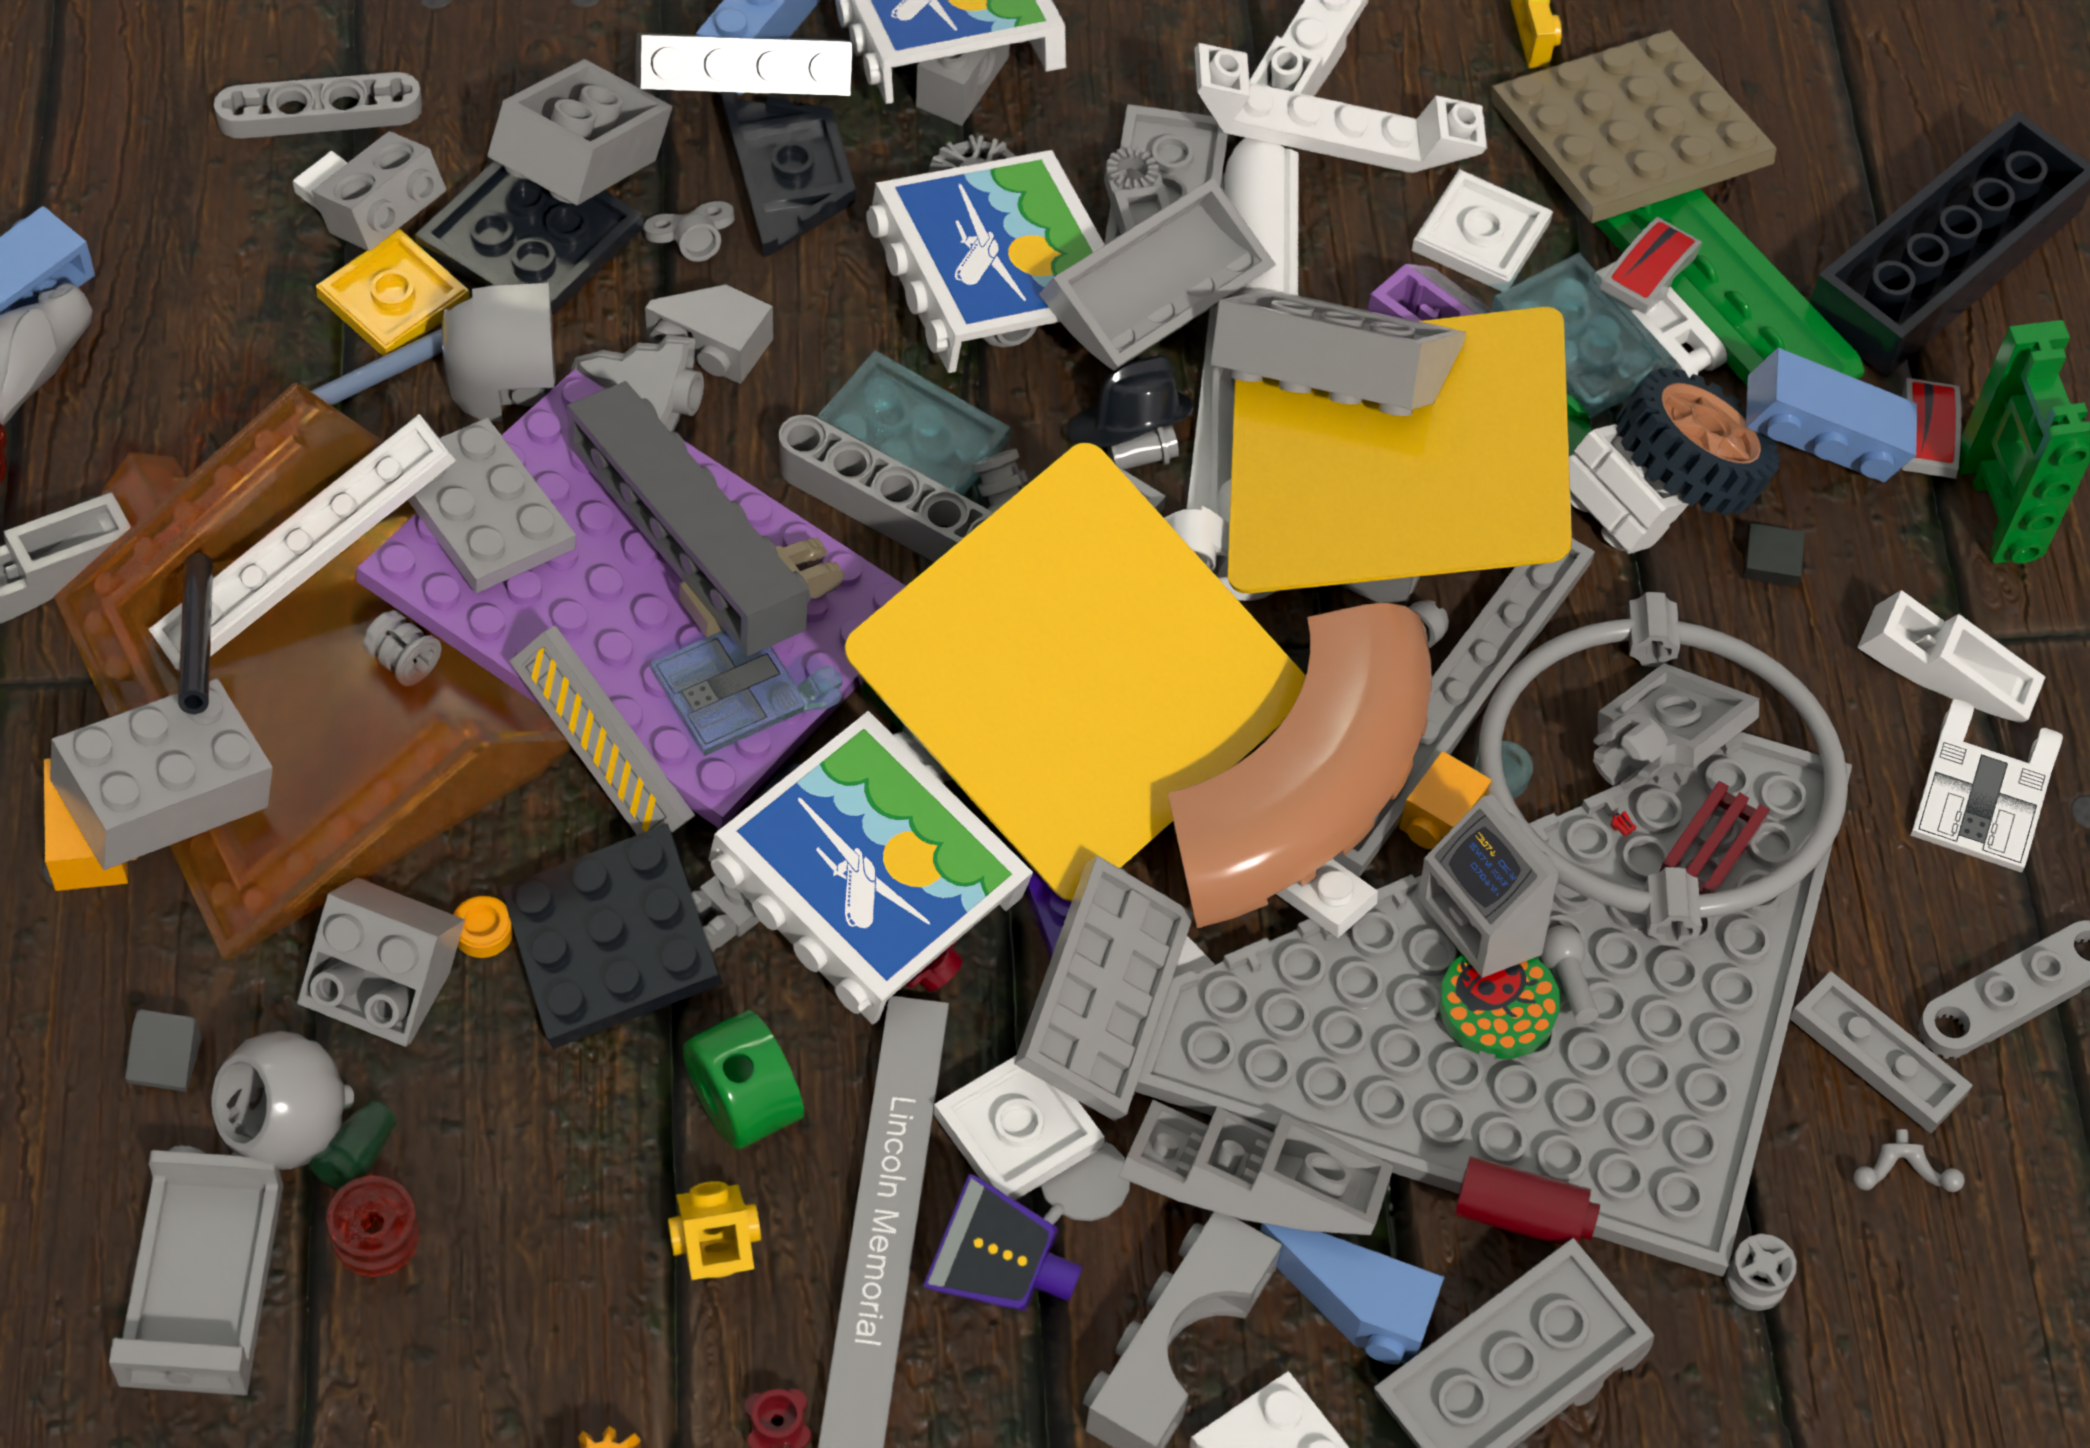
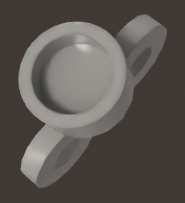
M713 201L702 204L688 214H659L645 221L643 227L645 238L648 241L666 243L675 240L684 257L691 261L699 262L707 260L716 254L721 245V236L718 229L728 227L733 223L735 217L731 204L724 201Z

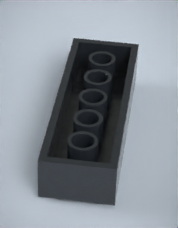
M2017 110L1822 271L1818 276L1809 303L1862 359L1887 377L2082 211L2090 193V163Z

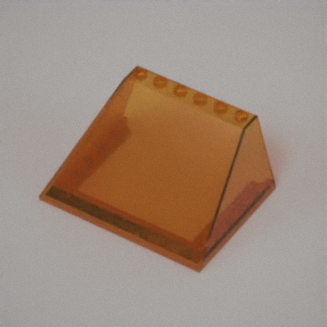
M294 382L54 596L109 717L178 693L179 671L153 637L149 628L182 603L185 559L193 553L208 555L213 561V577H215L384 441L302 385ZM408 500L210 657V681L215 679L220 681L273 767L268 808L170 845L217 948L224 959L231 960L325 904L327 894L355 878L365 880L537 777L572 748L543 708L356 581V567L416 514ZM398 611L406 618L407 623H413L422 630L424 636L432 635L441 643V654L435 667L423 680L412 686H404L396 680L395 672L388 670L379 663L378 657H372L363 649L362 643L368 627L377 617L385 612Z

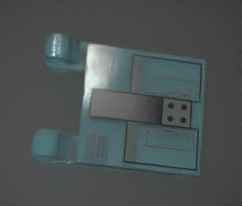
M725 630L650 662L652 673L704 756L807 710L832 707L842 699L839 689L842 685V678L833 667L827 666L816 671L797 686L772 646L746 656Z

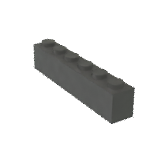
M624 381L567 405L570 448L678 576L685 581L746 656H750L807 629V604L811 600V595L803 576L799 572H792L778 556L773 542L767 536H761L748 522L741 505L735 500L730 501L717 486L712 472L706 466H700L688 453L681 436L676 432L671 433L658 418L654 406L648 399H641L628 382Z

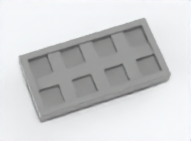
M1099 856L1086 862L1014 1064L1113 1121L1127 1115L1194 912Z

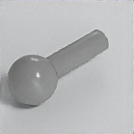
M1555 926L1547 930L1543 953L1539 956V959L1547 968L1558 973L1576 1022L1579 1024H1589L1597 1019L1599 1013L1580 966L1585 956L1584 940L1576 930L1570 927Z

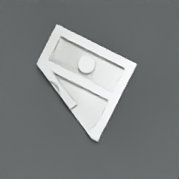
M1289 1371L1191 1437L1190 1448H1349Z

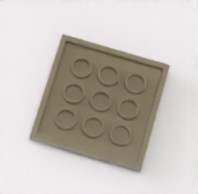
M1671 30L1492 86L1491 103L1591 223L1772 165L1775 161L1776 146Z

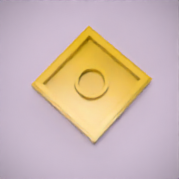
M397 229L371 251H365L316 285L317 297L382 356L418 340L442 323L444 309L452 310L456 305L470 299L469 290L401 229Z

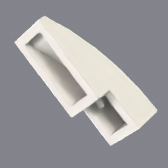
M1902 590L1875 606L1857 647L1887 668L1920 686L1949 698L1968 702L1974 708L1985 713L2018 723H2023L2029 719L2045 680L2044 675L1961 615L1957 614L1944 621Z

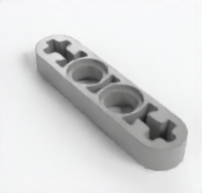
M400 72L235 85L222 90L214 101L219 129L229 137L242 139L404 125L417 119L422 112L423 106L418 81L413 76ZM344 96L353 97L359 101L356 106L347 110H340L331 105L336 99ZM393 96H403V101L393 102ZM368 97H374L376 105H369ZM289 101H300L306 105L304 110L296 114H285L278 110L281 105ZM262 106H268V114H263ZM244 109V114L235 115V110Z

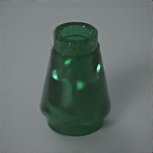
M368 1101L363 1108L359 1109L341 1124L339 1131L329 1142L328 1147L315 1155L311 1160L310 1165L317 1178L329 1188L341 1193L350 1192L354 1186L364 1185L392 1129L397 1124L394 1114L383 1104L376 1101Z

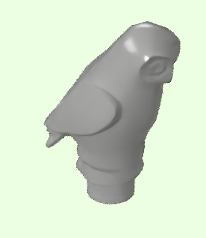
M72 283L63 284L55 290L42 292L39 294L37 304L23 306L0 315V427H3L18 408L57 371L70 349L90 325L92 308L84 293Z

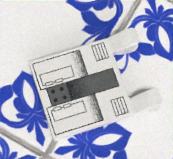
M1954 699L1941 725L1939 740L1910 836L2022 873L2026 865L2051 772L2063 736L2057 731L2042 728L2038 738L2031 746L2028 763L1963 742L1972 718L1974 706L1968 702Z

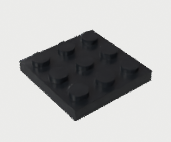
M493 161L419 230L415 237L416 244L433 259L479 288L493 285L549 283L553 316L644 228L641 212L605 190L579 205L565 203L554 198L550 194V190L529 179L519 178L510 174L504 165Z
M668 823L501 887L547 1040L553 1049L723 984L674 834Z

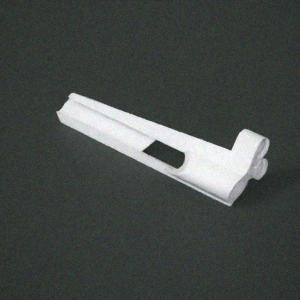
M1245 137L1235 147L1227 161L1225 174H1222L1221 189L1276 263L1271 270L1229 297L1267 289L1298 296L1299 153L1292 149L1284 148L1279 144ZM1218 303L1210 308L1187 509L1174 512L1164 519L1237 600L1253 601L1265 598L1276 591L1250 594L1240 593L1231 587L1228 580L1235 379L1229 376L1230 369L1210 365Z

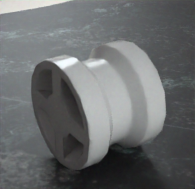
M1758 1234L1749 1236L1740 1243L1726 1271L1725 1284L1729 1295L1738 1304L1750 1310L1762 1311L1773 1308L1782 1300L1796 1274V1259L1793 1251L1784 1241L1773 1235ZM1752 1276L1764 1277L1768 1280V1283L1753 1279Z

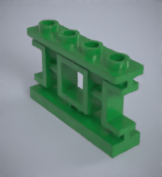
M2063 320L2009 326L1961 436L1958 475L1976 473L1972 482L1975 492L1988 490L1999 519L1992 535L1994 544L1989 552L1993 563L2013 561L2017 564H2025L2045 555L2090 463V421L2083 422L2088 410L2085 403L2070 404L2059 376V372L2066 359L2064 350L2070 339Z

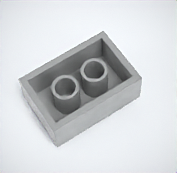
M583 59L503 100L487 157L504 165L510 174L519 178L529 179L550 190V194L557 200L579 205L656 161L673 106Z
M218 679L212 680L209 683V705L202 713L188 714L182 711L178 705V693L52 739L50 781L103 871L268 808L273 767Z

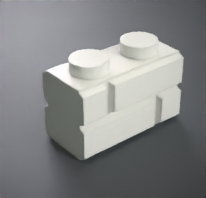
M1614 424L1594 429L1588 433L1574 450L1575 453L1569 457L1570 501L1577 509L1590 512L1603 526L1601 529L1602 536L1611 546L1630 554L1650 548L1656 544L1670 527V523L1677 519L1688 504L1682 501L1681 493L1676 491L1672 496L1663 489L1665 485L1663 481L1659 479L1653 482L1645 475L1648 468L1646 466L1638 467L1633 462L1631 457L1634 452L1625 451L1621 444L1623 437L1617 435V425Z

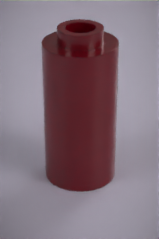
M1469 1156L1454 1216L1563 1246L1572 1238L1577 1243L1580 1238L1592 1239L1600 1204L1590 1202V1188Z

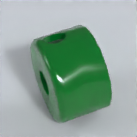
M748 1009L690 1038L684 1043V1061L696 1094L718 1133L735 1150L743 1149L804 1117L803 1102L791 1068L769 1028L752 1010Z

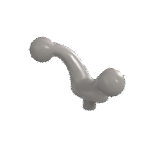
M1905 1129L1895 1130L1896 1144L1881 1145V1152L1873 1169L1867 1166L1860 1167L1853 1176L1854 1183L1859 1189L1870 1190L1889 1173L1898 1158H1905L1923 1179L1949 1192L1959 1191L1965 1182L1964 1175L1958 1169H1946L1942 1175L1936 1172L1925 1156L1923 1145L1908 1144V1130Z

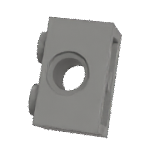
M1010 44L919 62L917 65L916 107L962 126L1009 58Z

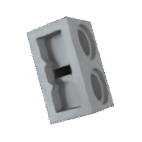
M388 131L311 192L330 234L371 251L446 191V187L428 147Z

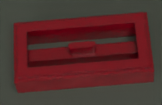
M1718 781L1660 868V871L1665 867L1679 868L1678 865L1720 806L1727 810L1686 870L1691 876L1698 877L1737 818L1739 817L1746 821L1747 824L1707 883L1698 879L1699 894L1716 893L1765 822L1770 809L1759 804L1757 809L1748 805L1749 797L1740 792L1736 797L1727 792L1729 786L1721 781Z

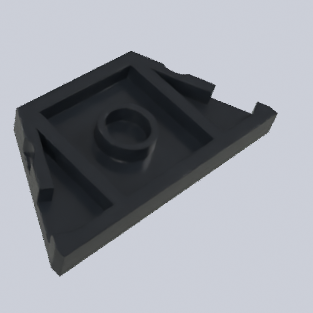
M720 91L721 107L763 257L771 256L856 202V188L833 109L811 104L796 105L789 100L768 96L766 104L738 99L737 92Z

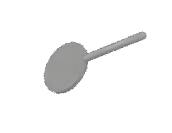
M1104 1141L1103 1148L1041 1184L1040 1187L1044 1198L1052 1206L1043 1219L1054 1225L1061 1215L1073 1220L1094 1221L1112 1214L1122 1206L1130 1190V1181L1118 1177L1125 1162V1157L1112 1144Z

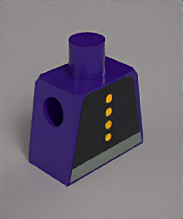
M969 1174L923 1286L938 1293L1026 1312L1035 1288L1069 1302L1080 1278L1083 1266L1050 1253L1059 1231L1056 1226L982 1179Z

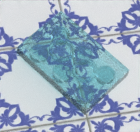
M1577 253L1496 295L1492 310L1494 312L1551 307L1562 314L1565 327L1567 394L1579 402L1587 411L1589 417L1592 418L1628 399L1649 372L1653 370L1658 372L1660 368H1669L1673 372L1677 361L1624 302L1599 289L1603 279L1581 254Z
M876 350L816 417L962 496L980 476L973 472L971 464L999 453L1010 440L1009 426Z

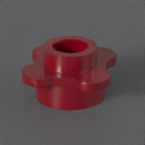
M955 943L905 985L912 988L920 982L927 991H934L949 982L958 972L963 961L962 957L952 947Z
M773 1389L764 1393L758 1392L750 1395L744 1404L745 1414L751 1418L752 1432L748 1435L747 1439L749 1448H805L811 1440V1431L804 1425L803 1411L807 1408L805 1394L797 1389H789L787 1391ZM774 1417H781L784 1420L781 1426H774L771 1421Z

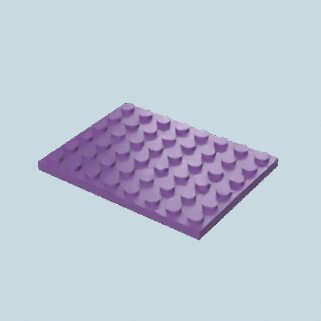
M574 369L501 435L576 534L574 550L475 593L416 513L356 567V581L541 708H543L509 661L541 633L556 625L665 773L666 779L676 788L690 809L721 829L860 685L858 672L851 666L845 656V642L853 630L906 586L684 441L688 453L700 466H706L712 472L717 486L730 501L735 500L741 505L748 522L761 536H767L775 547L779 545L786 547L799 541L804 542L807 538H819L828 552L823 563H820V565H823L825 562L836 561L845 574L840 584L841 586H838L836 590L830 593L827 592L824 596L816 599L811 598L807 604V629L799 634L750 656H746L725 630L706 637L679 600V583L684 581L569 446L567 405L605 390ZM715 638L719 639L735 666L768 653L781 674L750 687V690L766 713L767 718L751 724L755 722L760 714L755 717L759 710L754 713L757 708L751 711L754 707L752 706L749 709L752 703L747 706L751 699L746 702L750 695L744 699L748 693L742 696L746 690L741 694L736 693L689 714V717L705 743L715 740L706 745L686 715L693 710L682 692L674 695L656 667V664L679 655L657 665L674 693H677L727 671L729 666L725 669L724 667L728 662L722 666L726 658L719 663L723 658L722 656L718 659L722 652L717 656L716 654L719 649L713 653L717 648L716 646L712 649L715 642L709 647L711 644L709 641ZM699 645H702V646H700V647H698V648H696V649H693V650H691V651H689V652H686V651H688V650H690V649H692V648H695V647H697V646H699ZM710 658L711 661H712V663L714 664V666L716 667V669H717L718 671L715 670V668H714L713 665L711 664L710 660L705 661V662H703V663H701V664H698V663H700V662H702V661L707 660V659ZM695 664H698V665H696V666H694V667H692V668H689V669H687V670H685V671H682V670H684V669H686V668H688V667H691V666H693V665H695ZM682 671L670 677L677 688L679 684L684 683L686 681L690 682L691 679L697 676H704L713 671H716L710 675L703 677V680H700L696 683L691 682V685L684 687L682 689H675L674 685L668 677L672 674ZM701 677L694 679L693 682L701 679ZM688 682L680 685V687L688 685ZM788 685L799 701V704L783 711L771 692ZM785 687L794 703H798L789 688ZM784 688L781 689L791 706L794 705ZM778 690L777 692L783 699L784 703L787 707H789L790 705L786 701L785 697L783 696L781 691ZM774 692V695L778 699L779 703L781 704L783 709H785L786 707L783 704L782 700L780 699L778 694ZM735 698L736 701L738 702V704L740 705V707H741V709H742L743 711H741V712H739V713H736V712L740 711L739 706L737 705V703L735 702V700H732V701H729V700ZM719 703V705H720L721 707L718 708V709H716V710H713V709H715V708H717V707H719V706H718V705H716V706H714V707H711V706H713V705ZM708 707H711L710 709L713 710V711H711V712H710V710L707 711V712H708L707 714H704V713H706V711H702V712L698 713V716L701 715V714H704V715H702V716H700V717L695 716V715H696L695 713H697V712H699V711H701V710H704V709L708 710ZM733 713H736V714H734V715H732V716H730V717H727V718H725V719H723V720H721V721H718V722H716V723H714V724H712V725H709V726H707V727H705V728H703V729H700V727L698 726L697 722H696L695 719L693 718V716H695L696 720L698 721L699 725H700L701 728H702V727H704V726H706V725H708V724H711V723H713V722H715V721H717V720H720V719H722V718H724V717H726V716H729V715H731V714H733Z

